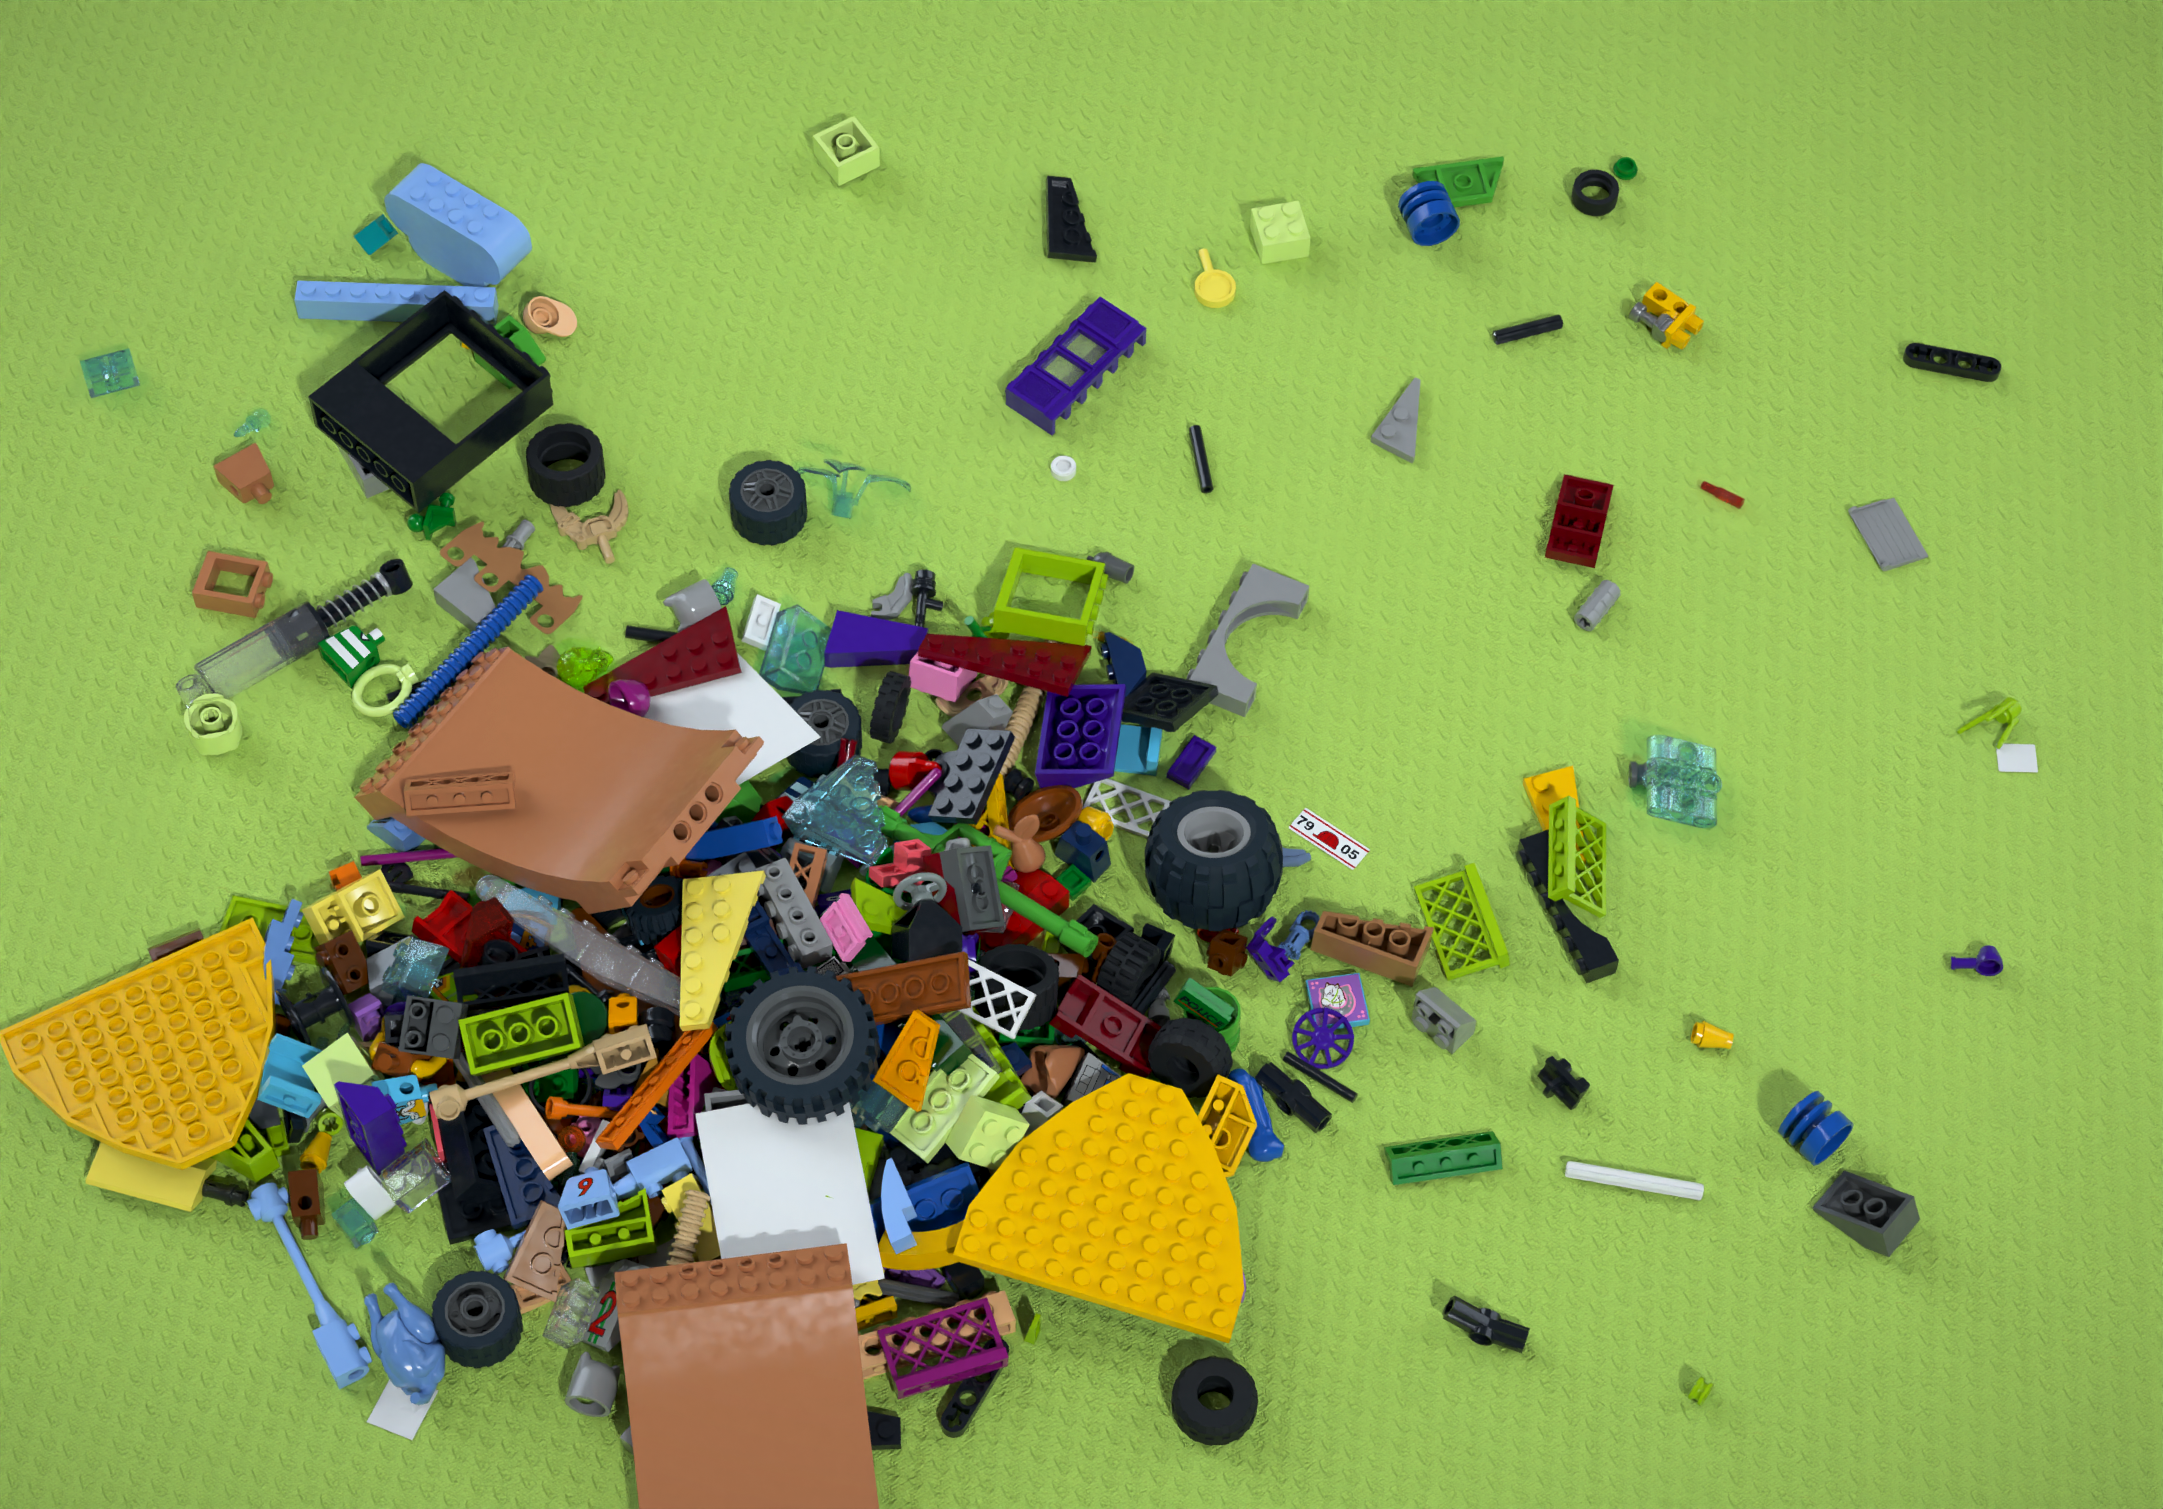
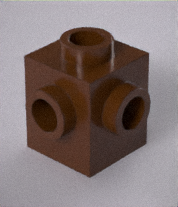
M1226 929L1220 931L1211 940L1207 948L1206 955L1209 956L1207 968L1230 977L1239 969H1243L1248 955L1245 953L1248 938Z

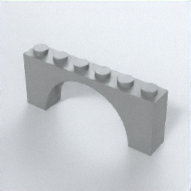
M1252 564L1249 572L1245 571L1239 582L1240 588L1238 592L1233 591L1229 600L1230 606L1228 610L1222 611L1218 620L1219 626L1217 630L1213 629L1207 641L1209 645L1206 650L1202 649L1197 658L1198 665L1195 669L1191 668L1186 678L1187 680L1216 685L1218 696L1209 703L1243 717H1246L1256 698L1257 683L1244 677L1231 664L1225 650L1227 639L1239 625L1256 617L1282 615L1298 619L1308 601L1309 585L1256 564Z

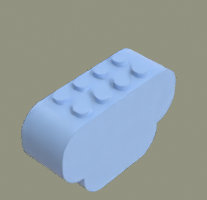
M418 164L384 198L386 211L390 219L408 236L409 242L417 255L427 264L463 286L487 287L489 284L497 285L532 250L530 234L516 216L428 164Z

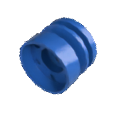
M1438 181L1419 183L1409 188L1399 199L1398 208L1407 224L1413 241L1420 246L1439 244L1449 239L1459 228L1460 219L1451 203L1446 188Z
M1814 1091L1796 1104L1783 1120L1778 1130L1783 1138L1789 1137L1788 1142L1792 1146L1804 1141L1799 1152L1813 1166L1820 1164L1832 1155L1846 1140L1854 1126L1841 1111H1835L1828 1116L1833 1105L1829 1100L1824 1101L1825 1097L1819 1091Z

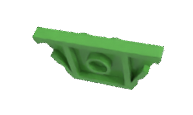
M1504 157L1414 168L1412 176L1418 183L1426 181L1442 183L1454 208L1491 203L1502 171Z

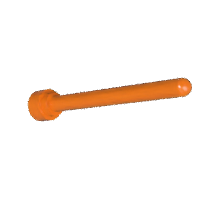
M552 1096L547 1099L545 1107L547 1119L560 1120L567 1115L613 1119L619 1112L603 1106L568 1104L562 1097ZM662 1112L665 1117L659 1123H668V1112Z

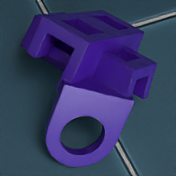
M1272 916L1254 933V937L1246 949L1268 979L1281 982L1290 975L1288 969L1295 963L1285 956V949L1269 945L1264 940L1277 921Z

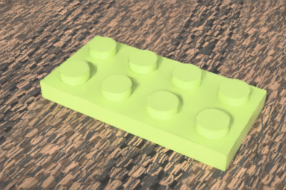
M973 1054L968 1056V1059L949 1076L942 1069H939L937 1072L934 1070L928 1078L921 1111L916 1112L908 1105H905L898 1120L889 1124L886 1130L928 1164L945 1144L971 1094L983 1098L1000 1076Z

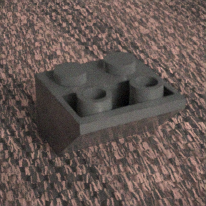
M407 995L398 1051L460 1060L463 1039L458 1020L467 1017L468 1004Z

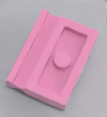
M841 893L839 895L840 899L832 903L822 915L820 921L842 961L851 962L866 944L865 940L868 937L871 938L873 934L850 895Z

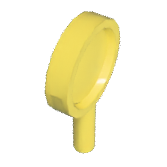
M1203 248L1198 253L1204 272L1195 281V297L1198 302L1210 308L1227 306L1235 297L1236 282L1227 272L1218 269L1214 270L1208 250Z

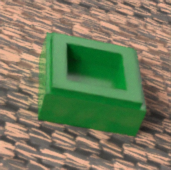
M1073 864L1055 878L1070 891L1069 899L1072 901L1090 887L1092 880Z

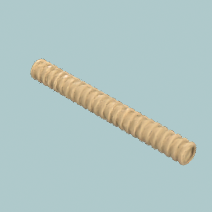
M1048 639L1044 640V642L1068 644ZM1024 685L1025 688H1023L1019 701L1016 703L1013 714L1004 730L1011 731L1015 739L1000 771L1003 775V781L1015 766V761L1018 759V755L1021 752L1024 741L1027 739V735L1047 691Z
M687 1190L685 1192L687 1199H683L685 1206L680 1210L683 1214L682 1217L678 1218L680 1225L676 1226L678 1232L673 1236L676 1240L675 1243L671 1244L673 1251L669 1252L671 1258L667 1260V1265L685 1264L694 1261L692 1254L696 1253L697 1249L694 1247L695 1244L699 1243L697 1235H701L699 1228L703 1227L704 1223L701 1221L702 1218L706 1217L704 1209H708L706 1202L710 1201L711 1198L708 1194L695 1190Z

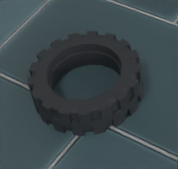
M890 671L884 677L882 686L880 685L878 690L879 694L876 697L875 707L872 711L873 717L870 721V737L872 739L889 744L895 741V737L898 736L899 729H901L903 724L902 720L903 717L905 718L906 707L909 703L908 697L911 692L910 676Z

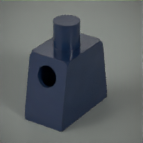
M1077 820L1060 837L1055 856L1069 866L1075 865L1093 883L1111 866L1107 841L1093 831L1090 825Z

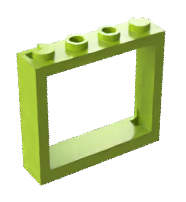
M1015 547L995 605L993 630L1085 646L1088 634L1093 635L1094 624L1098 618L1099 605H1102L1104 590L1102 589L1107 588L1109 574H1104L1105 563ZM1022 572L1091 584L1081 619L1012 608V601Z

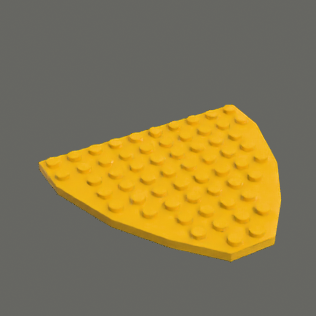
M253 917L1 1030L0 1043L15 1078L67 1126L132 1156L184 1170L235 1146L258 1096L264 1065L270 1052L269 1043L276 1032L272 963L270 960L266 964L265 980L263 969L265 942Z
M1130 1073L1072 1102L1015 1146L968 1206L952 1260L1225 1343L1230 1342L1244 1292L1237 1207L1211 1139L1182 1089Z

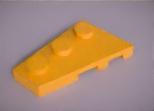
M919 1009L912 1012L872 1080L916 1112L922 1109L940 1029L939 1023Z

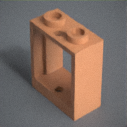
M208 551L192 591L195 605L198 608L256 618L259 609L264 607L265 592L272 585L273 573H270L269 565L266 561ZM220 571L254 576L255 579L248 597L213 591Z

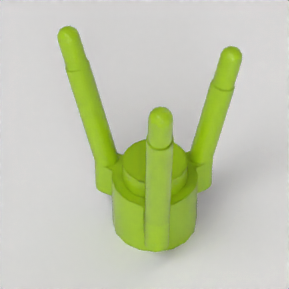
M2007 697L1999 705H1995L1991 710L1959 728L1957 733L1961 734L1984 720L1989 722L1995 718L1999 723H2008L1996 745V748L2000 749L2013 727L2019 723L2017 716L2022 711L2021 706L2014 698Z

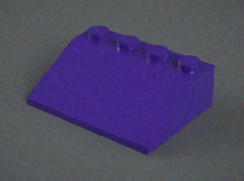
M1125 684L1074 685L1068 697L1047 691L1035 776L1040 788L1054 785L1078 788L1114 776L1126 693Z

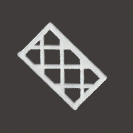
M1107 778L1094 783L1083 808L1100 802L1104 812L1110 815L1114 827L1148 839L1150 832L1139 828L1138 825L1150 820L1154 823L1160 811L1153 813L1148 803L1153 801L1164 805L1162 810H1165L1172 801ZM1103 783L1114 787L1115 790L1101 795L1099 787ZM1128 792L1140 797V800L1127 804L1123 793ZM1118 795L1123 806L1109 810L1104 800ZM1144 805L1148 815L1135 820L1130 809ZM1125 811L1130 822L1118 821L1113 819L1112 815Z
M968 959L969 966L976 969L980 976L970 980V986L981 982L986 997L971 1001V1008L958 1011L1011 1039H1015L1037 995ZM993 978L1001 982L1005 990L990 995L986 980ZM1018 991L1028 996L1023 1006L1015 1008L1011 993ZM1007 995L1011 1010L996 1014L992 1000ZM987 1002L991 1016L983 1018L974 1013L972 1006ZM1012 1015L1014 1025L1008 1031L999 1026L997 1019Z

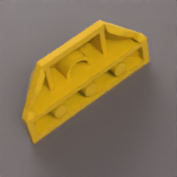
M1217 1075L1198 1118L1211 1139L1224 1175L1228 1178L1234 1176L1258 1125L1243 1085Z

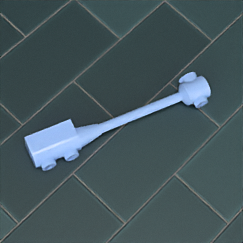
M677 1137L626 1162L628 1174L613 1184L617 1201L633 1197L644 1188L649 1198H654L662 1194L661 1190L664 1189L662 1185L671 1181L675 1183L693 1171L690 1161ZM494 1229L487 1230L475 1237L476 1245L474 1249L484 1270L489 1271L492 1269L493 1273L499 1274L508 1269L509 1264L507 1261L513 1258V1250L519 1246L526 1230L511 1238H507L501 1233L497 1234Z
M272 1182L257 1187L251 1193V1199L246 1201L255 1221L262 1219L263 1222L274 1223L315 1305V1313L321 1327L312 1332L338 1388L341 1389L360 1380L369 1372L367 1364L372 1362L370 1354L365 1346L359 1349L356 1340L360 1339V1335L354 1323L347 1325L346 1321L341 1319L332 1306L324 1299L283 1216L287 1213V1203L290 1202L286 1188L284 1186L278 1188L277 1184Z

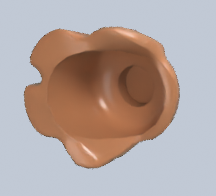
M1038 1045L1032 1048L1029 1055L1032 1068L1022 1075V1083L1027 1090L1033 1093V1096L1043 1091L1055 1099L1076 1070L1085 1054V1049L1073 1045Z

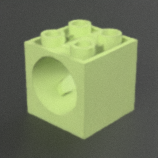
M349 1033L343 1035L302 1065L328 1108L343 1120V1114L334 1087L335 1083L340 1081L372 1086L371 1082L387 1079L382 1072L372 1068L373 1061L369 1056V1050Z

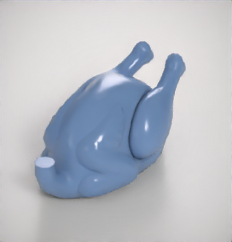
M389 1283L383 1288V1292L392 1299L398 1308L384 1317L381 1314L376 1294L372 1293L364 1298V1303L367 1306L371 1320L372 1347L376 1355L381 1359L384 1371L393 1385L401 1388L406 1395H411V1403L416 1405L427 1404L432 1398L438 1383L444 1377L445 1348L436 1334L432 1317L408 1301L398 1290L396 1284Z

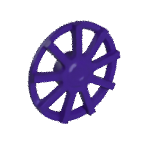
M1326 1007L1316 1008L1304 1013L1296 1022L1292 1033L1294 1050L1300 1059L1315 1068L1329 1069L1340 1065L1350 1055L1354 1044V1034L1345 1016ZM1323 1013L1321 1027L1317 1025L1312 1015ZM1328 1014L1339 1019L1331 1028L1327 1027ZM1307 1019L1314 1028L1313 1032L1299 1028L1304 1020ZM1341 1024H1344L1348 1034L1335 1035L1334 1031ZM1297 1033L1311 1037V1041L1298 1046ZM1348 1039L1347 1050L1345 1051L1335 1044V1040ZM1313 1045L1315 1050L1310 1060H1308L1301 1053V1050ZM1329 1048L1335 1049L1342 1057L1332 1063ZM1320 1050L1324 1051L1327 1064L1314 1063Z

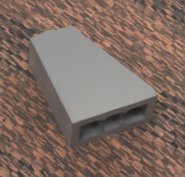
M472 558L436 586L434 594L436 604L470 631H476L475 627L481 625V621L486 619L488 614H492V610L496 607L489 591L474 580L475 575L479 573V569Z
M995 694L976 701L945 722L942 728L959 746L966 729L1004 731L1013 711Z

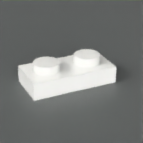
M757 594L753 600L741 641L765 651L769 646L781 604Z
M602 1119L579 1168L580 1175L584 1174V1171L589 1167H595L599 1170L603 1168V1161L605 1160L603 1156L606 1149L600 1148L595 1141L610 1122Z

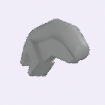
M905 573L899 577L894 592L887 596L884 595L873 599V609L881 610L872 611L871 617L890 620L896 618L904 610L913 596L911 593L913 579L910 573Z

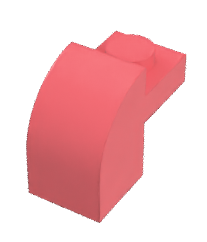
M919 839L894 843L893 863L869 867V878L882 888H893L908 876L925 872L923 856L930 855L931 848ZM919 881L913 884L918 886L921 885L924 881Z

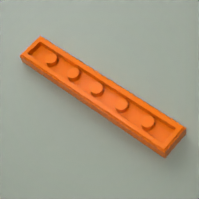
M713 1022L709 1029L690 1030L683 1033L597 1137L595 1142L600 1148L618 1150L718 1029Z

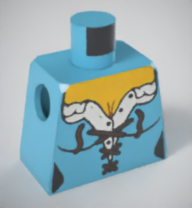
M417 1075L371 1082L372 1086L378 1087L383 1095L389 1094L395 1102L397 1108L394 1110L400 1118L399 1125L425 1117L427 1114L424 1103L431 1102L429 1092L438 1090L436 1083L420 1087Z

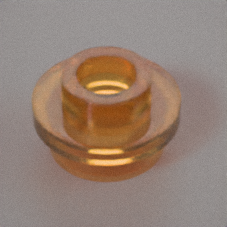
M570 1125L560 1131L558 1142L566 1153L575 1154L584 1148L586 1137L581 1128ZM571 1134L576 1138L575 1144L570 1141Z

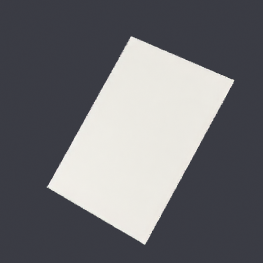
M738 654L742 673L651 697L649 710L644 718L669 725L699 730L736 729L742 737L747 738L760 736L764 741V745L736 779L735 782L739 785L819 739L820 736Z
M849 1102L843 1106L845 1113L837 1116L835 1111L825 1115L827 1121L818 1123L817 1117L807 1118V1124L799 1125L797 1118H789L788 1123L779 1122L776 1113H772L770 1117H767L761 1113L759 1105L753 1108L750 1104L695 1114L721 1259L847 1243L853 1285L885 1279Z

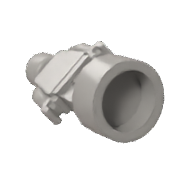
M1166 987L1162 989L1148 1010V1018L1161 1027L1170 1021L1169 1009L1165 1006L1166 999L1170 1000Z

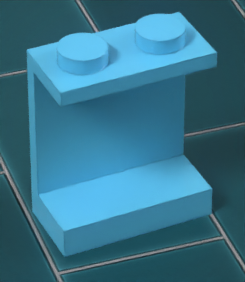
M1121 724L1114 771L1156 776L1162 729Z
M277 1033L269 1043L270 1052L264 1065L257 1100L309 1119L321 1104L322 1097L319 1093L314 1092L315 1086L302 1065L323 1050Z

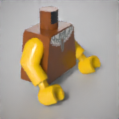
M384 1017L382 1018L381 1031L376 1035L369 1048V1056L373 1061L372 1068L374 1070L396 1078L417 1075V1079L420 1082H431V1078L447 1062L446 1059H449L398 1051L399 1043H385Z

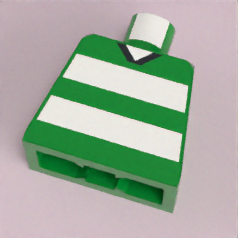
M351 626L320 641L318 647L321 658L350 688H353L357 679L365 671L379 664L380 657L377 646L385 641V637L378 628L365 635L357 626Z

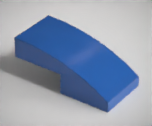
M656 1106L650 1110L639 1124L644 1135L654 1148L671 1140L658 1125L665 1116Z

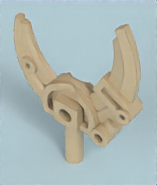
M621 490L614 494V505L608 517L600 515L587 519L584 523L573 512L568 513L564 506L557 507L550 504L552 515L558 524L559 535L570 536V539L577 544V548L580 550L586 549L591 544H599L605 562L611 564L615 561L608 541L617 537V532L626 524L629 513L626 497Z

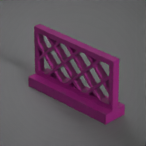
M987 1297L877 1331L898 1400L1008 1366L1009 1357L1006 1348L1003 1346ZM984 1308L986 1318L982 1326L967 1319L971 1310ZM952 1317L961 1321L954 1334L940 1327L945 1318ZM964 1323L979 1330L973 1343L958 1336ZM987 1323H989L991 1330L985 1328ZM924 1325L933 1330L927 1342L913 1336L916 1327ZM937 1332L951 1338L945 1351L931 1345ZM985 1333L994 1338L996 1347L985 1350L976 1344L981 1334ZM898 1334L906 1339L898 1351L888 1346L886 1336ZM909 1340L924 1347L917 1360L903 1353ZM955 1341L969 1347L966 1356L957 1358L949 1354ZM927 1350L942 1356L938 1365L930 1367L921 1362ZM891 1353L896 1355L894 1361L892 1359ZM900 1358L914 1364L909 1374L898 1377L895 1366Z

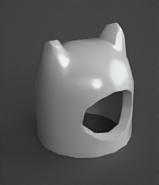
M706 579L668 596L663 601L665 606L673 609L676 618L680 622V626L677 629L678 633L721 609L716 593Z
M585 1351L580 1356L577 1367L572 1375L565 1397L566 1405L572 1410L587 1416H608L618 1389L620 1367L614 1365L611 1368L605 1363L592 1360L590 1354ZM576 1398L589 1399L595 1402L583 1404Z

